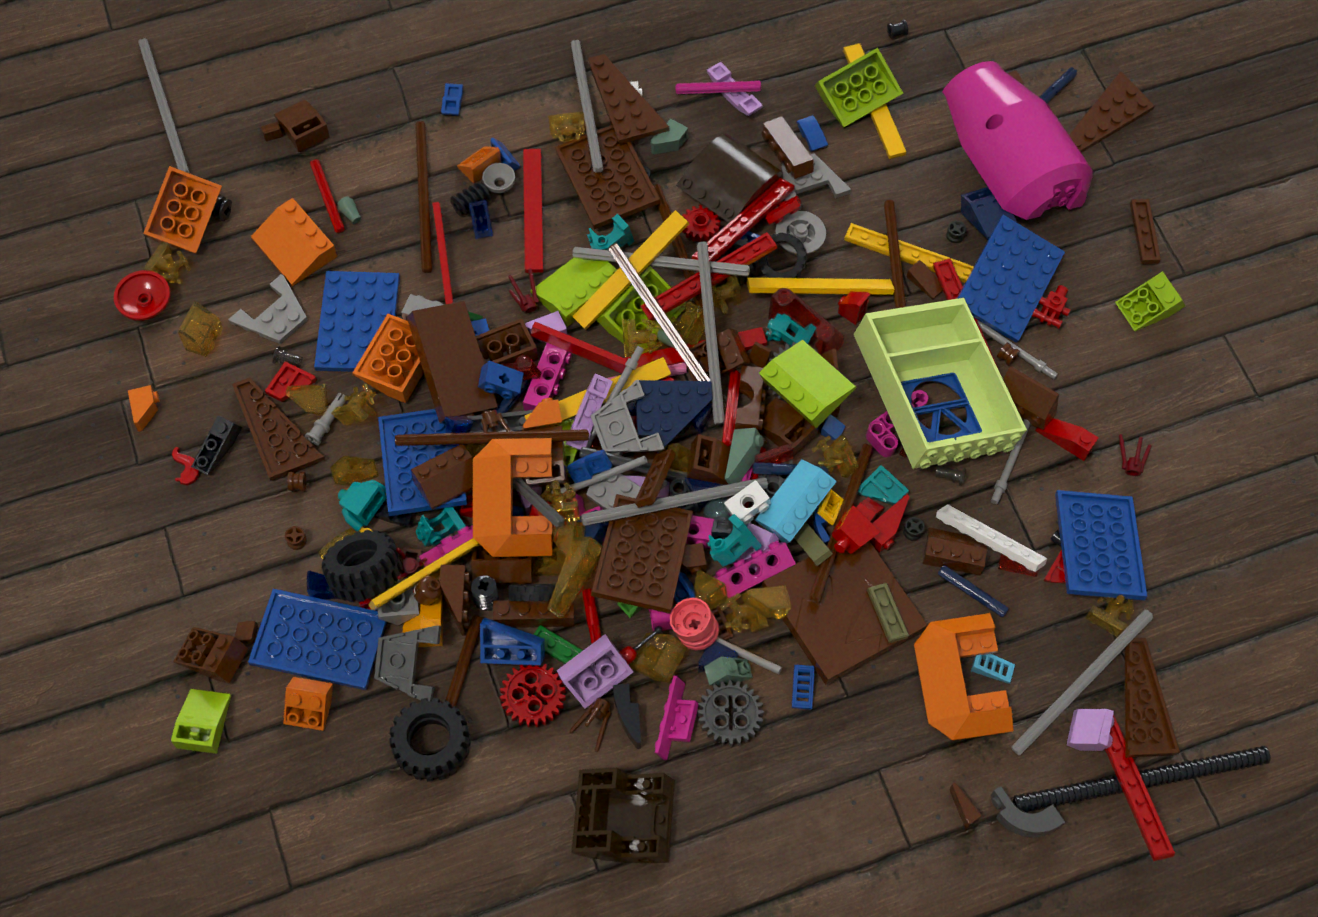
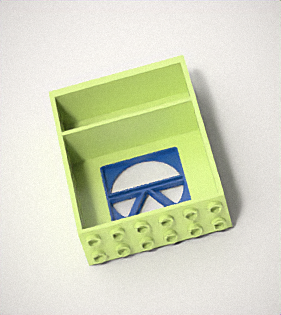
M964 298L865 314L854 333V337L913 469L920 467L924 469L935 464L943 465L950 461L959 462L970 457L975 459L981 455L987 454L990 456L1000 451L1009 452L1014 449L1015 444L1022 439L1027 429ZM926 381L945 384L961 398L915 408L911 404L914 388ZM965 407L967 414L966 423L949 409ZM933 412L931 429L926 428L919 421L917 415ZM941 412L959 426L961 431L952 435L939 434Z

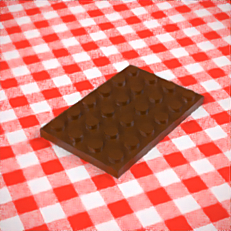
M612 125L596 131L603 164L602 172L596 173L593 170L587 135L555 147L556 153L594 229L612 223V218L617 214L621 218H625L661 203L631 142L619 144Z
M616 494L613 508L634 504L636 498ZM673 507L610 520L591 596L670 614L693 511Z

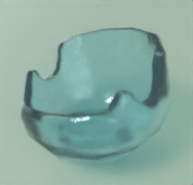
M724 498L710 500L703 510L705 518H730L731 515H729L724 505L727 500Z

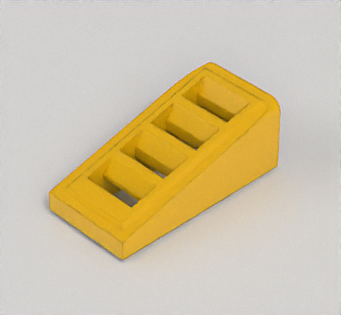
M830 489L820 502L817 513L829 524L833 525L844 499Z

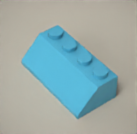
M801 459L770 499V507L765 512L759 513L755 521L769 532L775 533L781 542L787 544L791 542L837 481L821 468Z

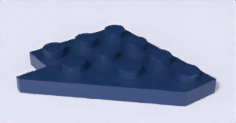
M639 380L645 397L636 400L638 437H647L659 433L665 448L712 401L711 381Z

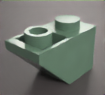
M670 118L666 123L669 126V131L660 133L657 136L655 135L650 142L651 153L655 155L678 151L688 139V128Z
M721 656L704 666L709 685L715 684L720 686L721 682L728 685L729 680L733 684L753 678L747 659Z

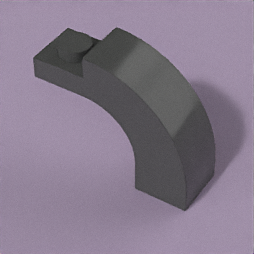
M1001 786L991 794L993 805L996 809L1001 810L996 816L997 820L1006 829L1017 835L1032 838L1042 837L1055 832L1065 823L1054 805L1039 813L1029 814L1019 810Z

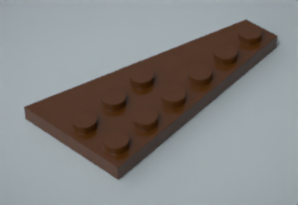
M251 378L232 384L270 481L285 476L289 472H295L325 460L324 456L314 448L313 444L301 434L300 430L276 407Z

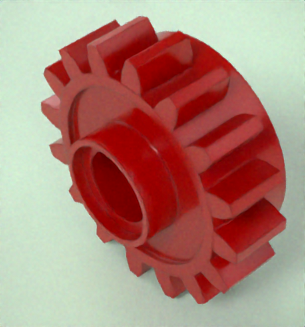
M699 205V208L696 209L695 206H692V211L687 209L686 214L682 215L689 222V225L682 233H686V238L692 239L693 242H708L709 239L715 236V233L719 232V216L715 215L713 211H709L707 207L704 209L702 205Z

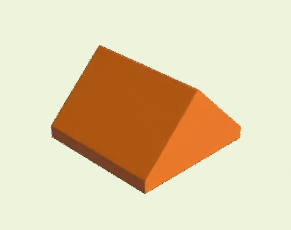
M483 147L458 164L457 167L474 184L483 178V172L488 166L494 163H501L500 150L498 147Z

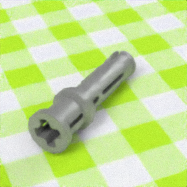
M337 394L323 416L316 420L311 431L305 434V438L312 444L320 445V440L324 434L330 431V424L348 401L344 394Z

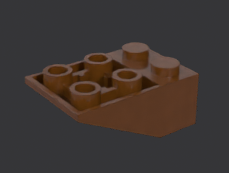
M305 99L274 114L298 153L330 137L326 123Z
M729 328L716 335L720 377L739 370L742 366L751 364L737 330ZM705 340L689 349L710 378ZM687 366L689 373L692 377V380L698 381L689 369V367Z
M775 398L764 408L763 416H759L760 419H763L762 430L759 431L791 458L818 434L819 426L815 428L792 406L778 398Z
M561 425L524 431L563 430ZM564 441L552 442V478H526V483L531 488L568 483Z
M698 434L691 443L686 477L717 486L728 485V482L725 480V474L731 447L716 438Z
M441 565L440 586L443 591V598L461 635L465 636V629H469L467 610H470V572H466L465 565Z
M193 627L173 662L211 679L229 684L249 648L234 636Z

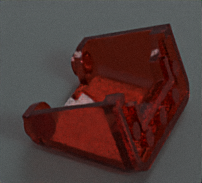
M781 288L771 295L769 320L771 318L775 319L777 313L790 316L792 320L795 319L804 328L809 324H813L817 327L813 335L819 339L815 343V348L818 350L819 355L831 349H836L837 351L841 348L844 340L843 334L795 293L787 288Z

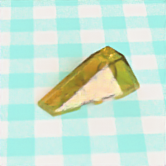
M573 537L547 608L559 618L565 616L594 574L603 546L592 537Z

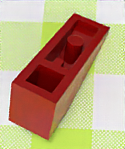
M1055 418L1050 421L1044 430L1039 427L1035 430L1083 461L1092 451L1099 438L1083 427Z
M908 494L872 523L880 533L872 538L870 543L879 553L884 549L888 550L895 543L894 538L910 497Z

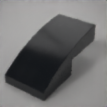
M385 499L374 517L411 528L417 512L389 516L387 499Z

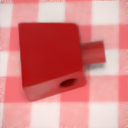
M853 505L842 515L832 533V537L837 541L834 548L839 553H844L846 550L852 554L879 534L880 531Z

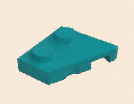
M880 465L860 485L857 494L894 505L908 494L909 490Z

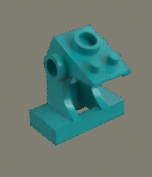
M617 214L612 218L614 227L610 234L599 236L589 228L590 234H587L591 249L609 250L608 248L615 243L620 248L626 243L630 246L635 241L629 225Z
M777 313L775 319L771 318L767 326L769 331L767 330L765 335L768 336L767 341L772 339L775 341L783 340L792 347L793 342L798 343L801 340L808 344L817 327L809 324L803 328L794 322L790 316ZM787 328L795 333L794 337L786 332Z
M453 507L441 508L442 512L431 520L425 518L424 515L421 516L416 529V535L425 547L429 545L436 546L443 538L465 527V524ZM442 523L445 529L434 532L433 528Z
M735 514L729 518V521L733 524L731 534L725 539H714L709 535V542H707L708 546H711L712 549L710 551L711 557L714 561H718L722 567L734 563L751 546L756 551L762 547L752 532Z

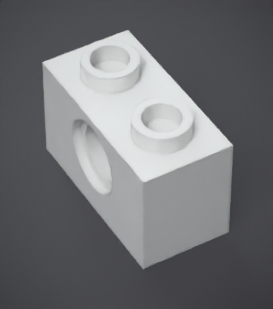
M755 480L727 500L724 505L731 516L735 514L746 525L754 519L753 516L757 513L765 512L770 507L771 501ZM748 501L754 503L751 508H745L744 504Z

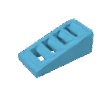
M992 654L976 655L971 672L1010 684L1015 664ZM981 659L985 660L984 666L980 665ZM989 662H992L991 670L987 668ZM997 664L1000 665L998 673L995 672ZM1004 666L1008 667L1006 676L1002 675Z

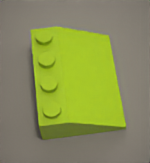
M878 48L823 78L814 85L824 103L843 128L903 94Z
M573 258L535 287L537 297L551 313L559 312L567 328L576 321L572 316L617 269L608 261Z
M651 266L647 267L639 275L654 298L671 288ZM630 284L596 320L609 334L633 351H635L637 346L643 348V354L658 339L657 333L661 326L656 319L652 322L648 320L640 307L644 304V301L633 285ZM685 302L666 313L671 323L688 306Z
M801 340L772 359L759 372L763 381L815 428L856 389L855 385L804 340Z

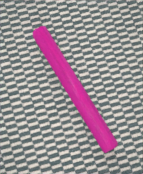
M761 81L676 84L675 90L677 94L761 91Z

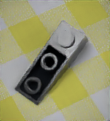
M217 416L191 467L209 475L233 446L242 427L221 416Z

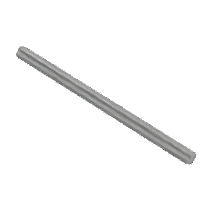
M146 38L140 39L138 41L177 168L189 173L149 43Z
M572 40L571 48L593 170L596 173L602 172L603 164L581 44L579 40Z
M699 242L697 244L709 376L712 384L714 424L719 425L724 424V409L707 242Z
M574 247L572 252L574 258L616 262L609 250ZM624 252L627 258H629L633 254ZM658 256L649 265L699 271V262L693 259ZM709 261L711 273L748 276L750 273V266Z
M765 477L659 498L651 506L638 508L634 503L585 513L581 515V521L583 525H590L732 496L755 480L762 489H766L768 481Z
M1144 610L1012 745L1013 752L1021 755L1153 619V614L1148 610Z

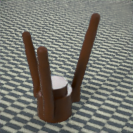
M496 410L482 414L483 432H488L490 428L492 432H496L495 427L499 425L498 421H500L506 432L511 431L505 423L502 414H497Z
M597 698L569 732L573 733L590 713L591 715L585 723L586 727L590 725L594 718L600 720L603 717L595 747V752H598L608 718L611 715L609 712L611 705L606 700Z

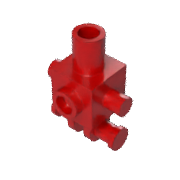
M1059 285L1055 292L1051 291L1047 299L1041 297L1039 304L1043 305L1042 310L1039 311L1035 308L1032 317L1040 319L1042 323L1046 321L1048 326L1053 325L1059 329L1063 320H1058L1061 314L1068 316L1070 313V309L1065 307L1068 299L1065 296L1068 289L1063 285Z

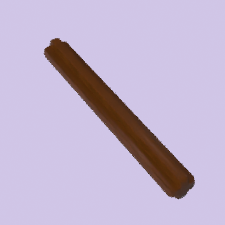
M472 616L446 697V701L450 702L452 707H455L480 632V623L483 620L480 616Z

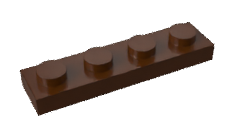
M1132 199L1130 207L1141 264H1159L1161 258L1149 199Z
M673 449L656 454L634 501L638 508L651 506L655 503L676 455Z

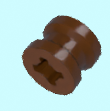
M1007 342L999 351L997 358L1003 359L1010 366L1016 360L1020 351L1013 349L1011 344Z
M289 472L287 478L288 490L294 491L299 489L300 491H305L306 473L300 472L295 474L294 472Z
M292 526L286 530L285 540L291 549L300 550L306 545L307 539L302 528Z

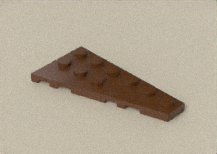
M605 54L588 58L589 67L619 144L669 131V126Z
M1120 71L1069 136L1082 153L1154 109V105Z
M1133 638L1125 647V758L1177 755L1180 753L1146 638Z

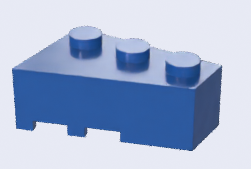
M484 618L480 623V663L541 665L544 661V638L488 618Z

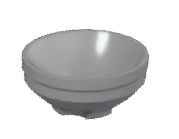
M494 163L484 170L483 182L488 190L494 193H503L513 187L515 173L507 164ZM497 180H502L505 182V184L500 187L496 186L494 183Z

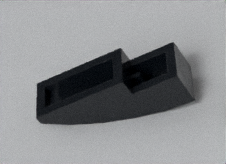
M629 684L613 685L614 703L621 725L637 749H641L639 703H630Z

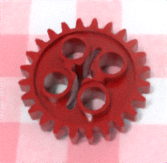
M546 664L542 668L539 665L534 667L527 665L526 668L520 665L519 671L512 668L513 675L506 674L509 681H502L503 686L506 688H500V693L504 694L500 696V701L504 702L502 709H507L506 715L513 714L511 717L513 722L519 719V725L521 726L525 721L527 722V727H530L531 722H534L535 726L538 727L539 721L546 725L547 718L553 721L552 714H560L557 708H564V704L560 701L566 700V696L563 695L566 692V688L561 687L564 683L562 680H558L560 678L559 674L553 675L554 668L552 667L547 670ZM529 678L536 679V682L533 684H528L526 681ZM550 689L552 694L545 696L542 692ZM529 692H530L531 694H534V693L536 692L537 697H536L535 695H532V696L530 697V696H529ZM517 693H521L524 695L523 698L519 700H516L513 697ZM532 705L540 707L537 711H531L529 708Z

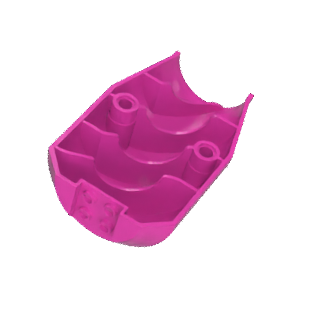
M993 61L981 62L970 66L956 75L946 85L942 92L946 97L960 144L1003 210L1028 220L1040 217L1044 210L1055 206L1065 205L1068 210L1083 206L1093 177V170L1044 100L1002 70L1000 65Z

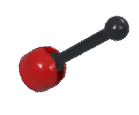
M656 626L655 631L635 647L627 646L620 651L628 664L636 659V651L656 634L662 633V627Z

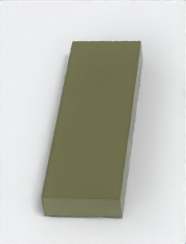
M805 522L794 536V539L818 566L829 558L832 552L808 523Z
M887 583L869 587L867 589L868 595L889 644L907 639L909 636Z

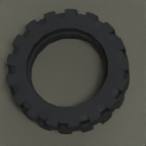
M788 233L771 235L776 244L788 243L796 249L798 255L797 263L790 271L779 273L769 266L767 254L758 259L762 272L768 278L799 277L805 269L807 262V251L803 243Z
M562 584L509 585V601H549L562 599Z

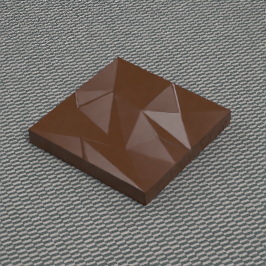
M870 541L852 554L846 550L844 553H836L825 588L818 603L810 601L809 598L821 564L816 566L810 557L771 576L762 583V589L766 591L765 594L773 606H776L777 612H780L779 615L811 664L815 667L825 685L917 636L928 626ZM887 583L909 636L907 639L893 643L888 642L868 595L867 589L869 587Z

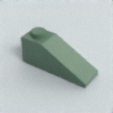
M756 428L734 429L725 480L728 484L740 482L759 456L760 449L763 446V437Z

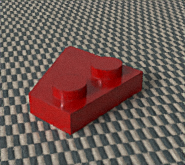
M795 196L780 203L779 207L772 209L766 215L769 225L773 222L776 224L784 219L783 216L788 213L793 214L800 209L801 200L798 196Z
M284 362L265 389V393L283 402L315 383L317 378L290 363Z

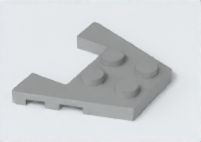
M814 153L810 154L814 161V172L796 179L790 173H787L785 165L782 163V179L795 185L794 191L784 201L797 196L796 194L826 184L829 185L835 198L850 194V187Z
M283 274L270 283L271 289L281 296L277 301L254 320L240 309L228 319L230 324L238 325L246 331H253L261 337L281 344L308 321Z
M639 379L591 415L601 447L607 453L664 450L659 433L639 439L627 408V403L645 397Z
M619 452V453H611V454H615V455H619V456H622V455H623L622 452ZM618 474L590 485L586 495L587 498L603 509L613 508L616 494L636 498L641 487L622 474ZM666 480L662 484V489L667 486Z

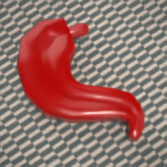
M176 447L172 451V457L176 462L184 465L185 469L181 473V477L175 478V481H180L182 485H190L196 481L200 471L191 467L195 459L178 453L180 449Z

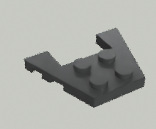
M441 625L380 637L378 639L374 678L407 693L413 698L419 700L427 698L428 701H432L435 686L414 683L419 642L439 644Z

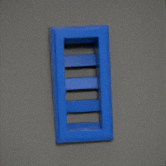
M794 665L792 708L812 710L814 666ZM798 681L809 682V685L797 683ZM797 690H809L808 693L797 692ZM797 698H808V702H807V701H796V699H797Z

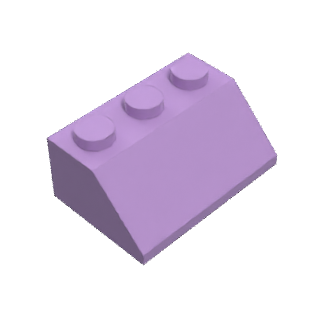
M605 634L559 668L557 672L562 682L580 704L586 708L597 698H600L612 689L613 685H617L632 674L633 670Z

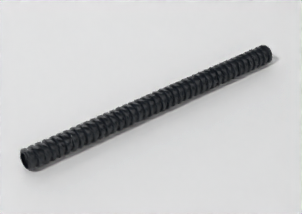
M1261 746L1260 748L1243 749L1242 752L1238 750L1236 753L1230 752V754L1213 755L1205 759H1194L1193 762L1188 760L1187 763L1183 761L1181 764L1163 765L1162 768L1158 766L1156 769H1145L1144 772L1139 770V773L1146 788L1147 786L1151 788L1153 785H1164L1165 782L1167 784L1171 782L1176 783L1178 780L1195 779L1196 776L1200 778L1202 775L1208 776V774L1214 775L1215 773L1230 772L1233 769L1238 770L1239 768L1244 769L1245 767L1250 768L1251 766L1269 764L1271 756L1267 747ZM1114 775L1113 778L1108 776L1107 779L1103 777L1101 780H1089L1088 783L1083 781L1082 784L1078 782L1076 785H1064L1063 788L1058 786L1057 789L1053 787L1051 790H1039L1038 793L1033 791L1032 794L1028 792L1026 795H1014L1013 804L1019 810L1026 813L1028 810L1034 811L1035 808L1040 810L1041 807L1046 809L1047 806H1059L1060 803L1065 805L1066 802L1071 804L1072 801L1076 803L1078 800H1090L1091 797L1093 799H1096L1097 796L1101 798L1103 795H1115L1116 792L1121 794L1123 790L1117 776Z

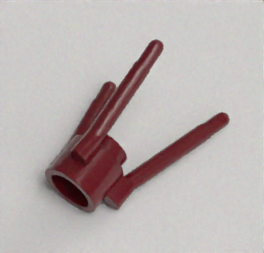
M532 269L528 271L533 297L530 294L523 296L511 275L508 276L520 299L512 290H509V293L525 314L535 311L539 303Z
M1120 434L1122 469L1125 470L1127 475L1140 476L1143 473L1144 465L1152 446L1151 444L1147 446L1141 461L1139 457L1143 437H1139L1135 457H1130L1127 461L1123 435Z
M397 548V552L404 560L402 565L404 573L399 575L397 579L400 580L404 577L407 578L409 574H415L419 568L423 567L427 558L417 562L414 558H407L404 552Z

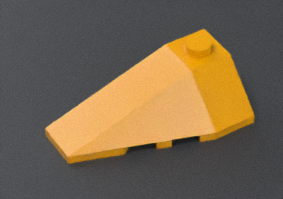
M440 571L431 575L440 581ZM441 595L439 599L429 606L418 602L419 615L404 622L403 633L441 625L439 644L419 642L418 647L443 646V595Z

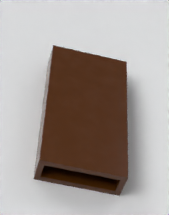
M465 301L412 311L407 316V320L439 423L451 425L457 423L460 419H464V417L478 416L495 410L498 406L494 393L485 392L484 389L478 387L481 368L484 362Z

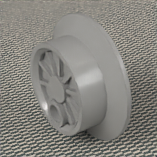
M797 211L793 214L788 213L783 216L784 219L777 223L775 233H788L798 238L803 243L807 255L818 250L825 241L826 228L819 217L810 212ZM779 243L788 253L798 256L796 249L792 245Z

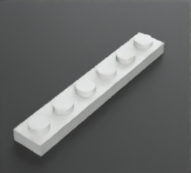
M948 504L937 511L936 518L942 520L943 523L951 525L961 533L975 538L976 541L984 543L994 551L1004 554L1010 560L1024 565L1029 570L1036 572L1046 564V557Z

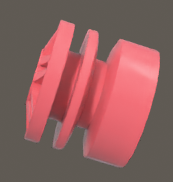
M692 597L680 601L672 609L670 625L684 646L697 651L706 649L715 642L719 634V623L707 603Z

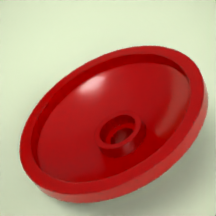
M148 270L136 271L125 276L118 283L114 291L116 308L123 316L132 320H147L157 316L166 308L170 300V287L165 278L156 272Z

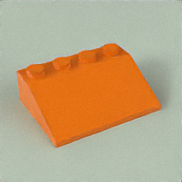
M169 166L143 234L150 239L196 254L222 186Z
M293 198L277 207L251 236L252 240L280 273L284 275L291 286H294L337 258L332 242Z
M387 314L352 373L385 395L407 403L424 373L408 321Z

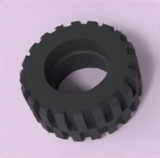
M365 530L362 533L356 532L354 535L345 536L341 541L338 540L333 547L328 549L327 554L324 555L321 568L334 596L344 601L355 602L358 600L361 602L368 598H376V595L386 592L388 588H392L394 583L398 581L397 577L402 573L403 563L397 552L394 540L389 535L376 530L373 532Z
M423 698L421 703L418 704L415 701L411 702V707L408 709L404 707L400 711L401 716H396L393 720L394 727L390 728V747L398 766L401 769L403 768L407 775H414L415 779L420 781L422 778H426L427 782H433L435 777L442 780L445 779L444 775L447 773L453 775L456 773L455 768L457 766L461 768L464 764L463 759L468 757V748L471 746L470 733L464 716L461 715L460 710L456 706L452 707L451 703L446 700L441 703L439 698H433L432 701ZM428 724H438L445 727L449 732L450 739L442 751L427 756L418 754L412 749L411 739L419 728Z

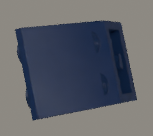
M989 187L961 195V214L987 239H989L1002 215L1017 222L1012 213L1002 209Z

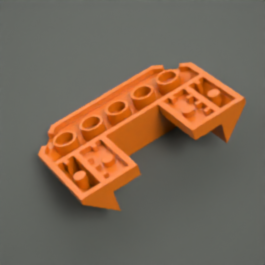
M552 438L492 439L473 458V538L492 557L553 556L552 523L545 516H513V478H552Z
M990 613L930 622L914 644L928 724L938 729L952 741L1014 731L1012 708L1009 707L1006 690L967 696L960 658L998 653L994 633L995 625Z

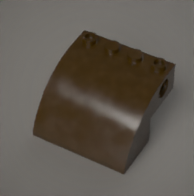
M725 133L710 142L696 156L676 186L730 223L780 178L783 171Z
M617 767L579 769L571 852L588 858L613 862L669 863L675 780L665 773L628 775Z

